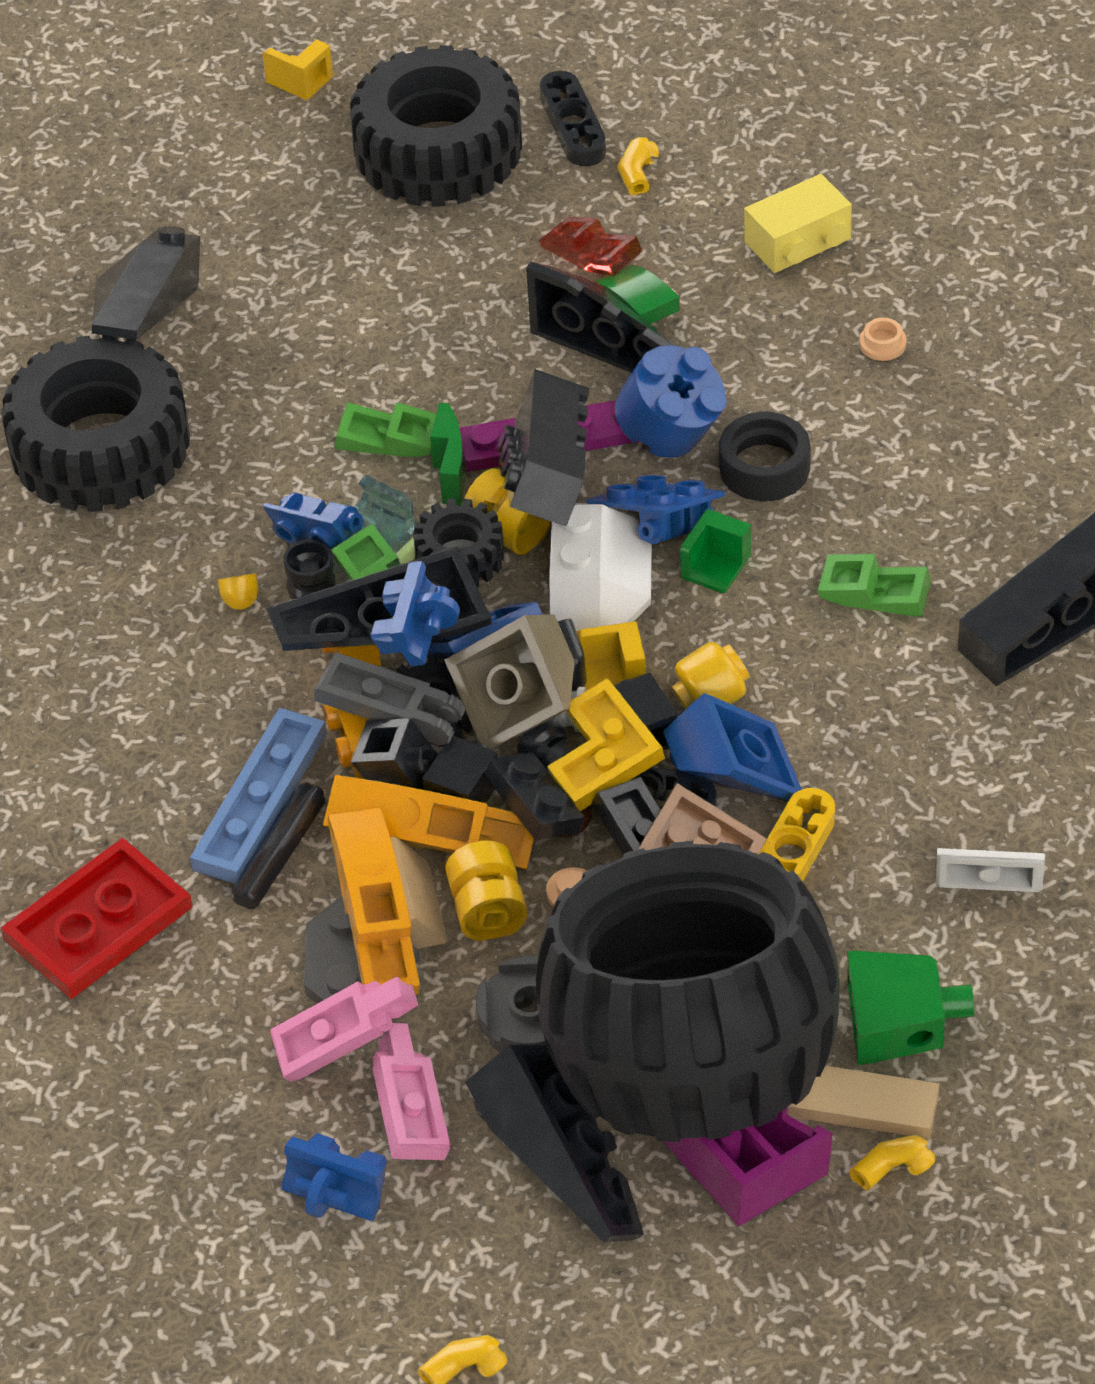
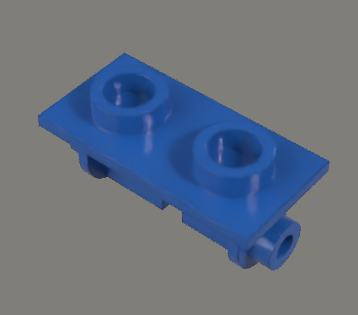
M296 492L283 497L280 506L264 503L262 506L273 522V531L278 537L290 544L313 539L323 542L331 550L349 539L354 532H358L363 525L362 515L353 506L329 502L326 505L322 499L305 496Z

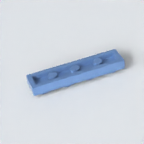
M282 708L277 710L190 856L192 871L234 884L237 882L279 818L327 735L325 721Z

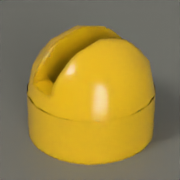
M256 573L217 580L221 599L233 609L243 610L250 607L259 593Z

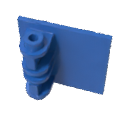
M645 475L638 477L637 484L610 485L606 487L607 493L588 498L587 504H603L607 507L639 511V537L650 544H657L690 533L706 509L713 510L711 500L725 496V491L705 489V483L702 481L688 480L669 484L666 483L665 476Z

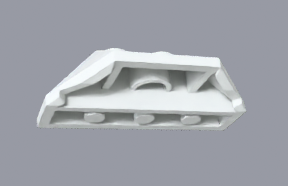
M575 503L567 527L552 522L550 615H555L557 621L572 619L576 631L633 622L651 605L652 544L639 537V518L603 504Z

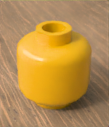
M708 642L675 665V675L679 682L671 688L685 710L703 693L732 705L745 695L746 684L744 681L750 678V675L735 650L729 644L722 648L716 642Z

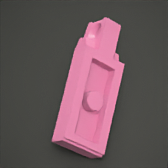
M398 977L382 985L377 983V981L365 985L356 982L272 1028L270 1033L283 1078L290 1082L300 1080L383 1035V1032H387L393 1027L391 1019L401 1017L418 1005L413 986L406 984Z
M393 1023V1027L384 1032L382 1038L377 1042L379 1052H375V1056H373L372 1068L391 1158L445 1160L450 1150V1141L431 1057H424L422 1053H414L407 1023Z

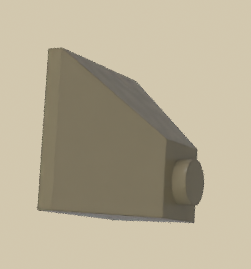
M524 615L445 659L462 703L465 704L464 708H466L479 743L491 750L504 745L570 709L574 658L555 615Z

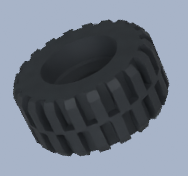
M440 45L439 49H428V46L415 47V51L411 53L398 52L392 55L390 61L385 62L382 60L373 66L370 71L371 74H365L352 94L350 120L356 165L360 173L366 176V181L376 190L383 187V194L396 201L402 196L406 197L407 204L420 206L422 201H432L433 207L446 206L445 201L456 199L458 204L471 201V195L478 192L483 196L494 189V182L502 184L510 176L511 169H514L520 160L522 128L520 98L517 86L513 83V78L503 67H499V64L486 55L482 58L478 57V53L475 50L463 48L462 51L454 50L453 46ZM437 121L456 123L450 126L440 128L416 127L425 123Z
M89 335L76 337V342L69 344L61 341L51 345L49 352L45 354L38 352L27 362L28 367L24 368L21 366L11 379V384L5 390L2 399L3 408L1 409V415L14 472L20 477V482L30 492L36 490L37 497L50 504L57 499L60 501V506L64 509L76 511L78 505H86L89 512L103 511V505L114 503L117 509L130 506V499L139 495L144 500L155 493L154 486L157 483L165 486L175 476L174 468L180 469L187 457L186 450L190 446V431L182 383L179 381L178 373L173 365L164 359L163 355L151 347L144 349V345L139 341L126 339L124 342L119 341L117 337L102 335V339H90ZM95 414L126 416L121 421L101 429L74 430L66 428L81 418Z

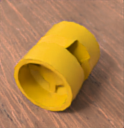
M492 468L484 471L470 486L465 499H472L473 508H476L481 502L487 505L488 513L494 510L498 515V522L501 521L504 547L516 555L524 556L547 536L552 521L511 508L507 490L503 489L505 477L501 476V470Z
M496 841L473 842L457 849L448 858L445 865L446 876L452 897L455 899V909L461 931L467 938L475 941H485L516 933L525 924L528 917L526 903L521 886L518 884L517 872L511 851L504 844Z

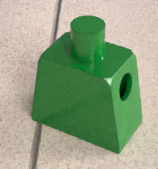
M856 950L847 951V988L857 1065H865L943 1048L945 1019L974 1017L972 985L940 986L937 960L932 956Z

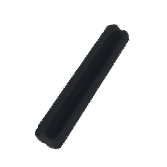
M308 782L302 783L298 787L233 886V901L236 904L248 909L258 907L325 804L322 788L313 786Z

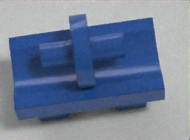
M423 561L409 563L404 579L386 582L382 594L383 604L391 616H394L391 619L375 621L371 632V638L382 654L401 652L410 666L425 665L432 636L439 634L440 629L453 627L457 623L460 613L458 603L449 597V589L443 586H436L427 578L425 574L426 566Z
M316 1133L308 1141L292 1136L284 1149L287 1164L282 1181V1190L306 1198L305 1211L310 1216L321 1218L327 1209L332 1207L373 1221L380 1209L381 1191L386 1173L387 1160L385 1156L366 1150L364 1153H360L357 1158H353L339 1153L340 1146L333 1138Z

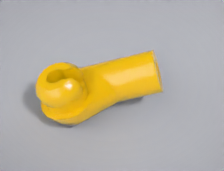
M638 137L630 141L618 163L619 174L631 196L645 193L649 190L650 184L642 167L643 165L649 166L655 163L651 156H659L657 144L649 141L646 137Z
M917 1135L882 1141L849 1170V1175L854 1182L866 1191H869L892 1168L903 1163L912 1175L924 1173L935 1163V1154L927 1148L928 1141Z
M483 1335L450 1342L417 1371L419 1377L426 1384H446L464 1368L474 1364L482 1376H493L507 1364L508 1358L505 1352L498 1347L501 1343L492 1336Z

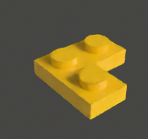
M606 678L572 699L570 709L566 711L568 717L587 742L553 762L547 768L552 777L581 811L592 804L598 792L630 781L664 760L665 755L659 742L610 680Z

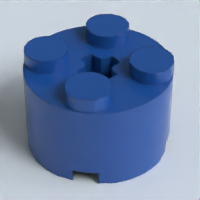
M672 345L660 346L648 351L642 357L622 386L615 403L616 418L622 431L632 442L635 443L637 440H640L651 447L648 451L649 453L666 458L680 457L690 452L703 439L726 407L725 388L720 375L711 365L710 356L699 347H689L687 349Z

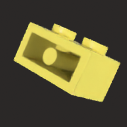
M822 174L744 208L745 243L774 273L851 239L852 204Z

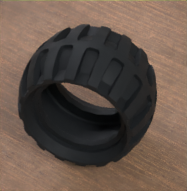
M693 841L671 843V846L645 850L644 848L623 854V858L604 866L599 864L583 873L582 879L572 888H565L559 895L552 913L546 922L537 959L536 1000L539 1021L549 1054L571 1093L581 1106L593 1118H603L609 1122L614 1130L630 1136L638 1133L656 1137L657 1141L680 1142L683 1138L707 1137L708 1140L728 1137L731 1136V1132L752 1125L760 1127L775 1120L779 1112L791 1104H799L810 1093L815 1078L821 1077L830 1056L837 1030L840 990L839 970L833 943L821 911L799 876L794 871L787 872L777 858L765 852L757 854L742 849L740 845L719 842L718 845L694 844Z

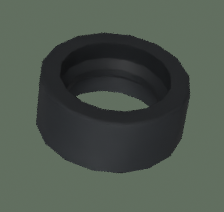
M769 411L754 412L735 419L723 430L719 440V469L721 480L730 491L745 499L760 502L774 501L795 494L807 481L810 473L811 446L807 431L798 421L785 414ZM772 445L790 452L792 457L777 466L758 467L748 465L738 459L737 455L752 446Z

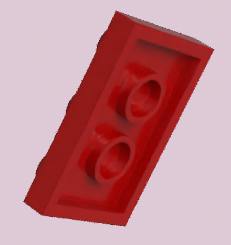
M122 837L1 927L3 939L7 944L72 1000L192 909L193 905L191 895Z

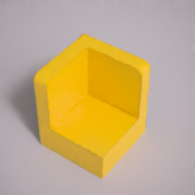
M317 39L298 56H288L270 47L262 53L266 82L302 99L308 100L333 77L330 45Z
M637 621L577 631L585 655L587 681L584 687H586V690L606 678L613 685H616L623 680L633 679L646 674L645 655Z

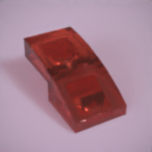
M568 216L539 240L541 247L579 268L608 276H615L643 252L637 236L605 234L599 218Z

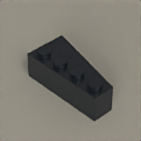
M536 369L534 370L513 427L505 425L497 446V452L501 453L499 464L503 465L501 476L505 477L503 489L507 490L511 508L567 527L584 482L586 450H583L587 437V429L578 425V421L585 423L588 416V406L584 405L589 396L588 387Z
M1095 512L959 619L958 651L996 687L1095 628Z

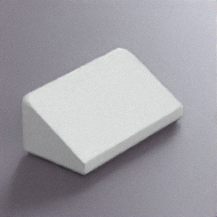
M937 848L936 885L945 888L1040 892L1043 888L1045 853Z

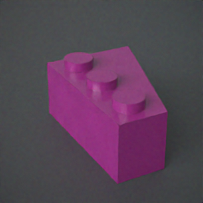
M787 1107L777 1114L775 1120L760 1127L752 1125L731 1132V1136L712 1140H708L707 1137L683 1138L680 1142H662L739 1227L826 1176L829 1171L833 1133L819 1125L813 1130L787 1114Z

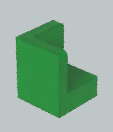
M706 509L681 545V579L719 593H726L751 557V524Z

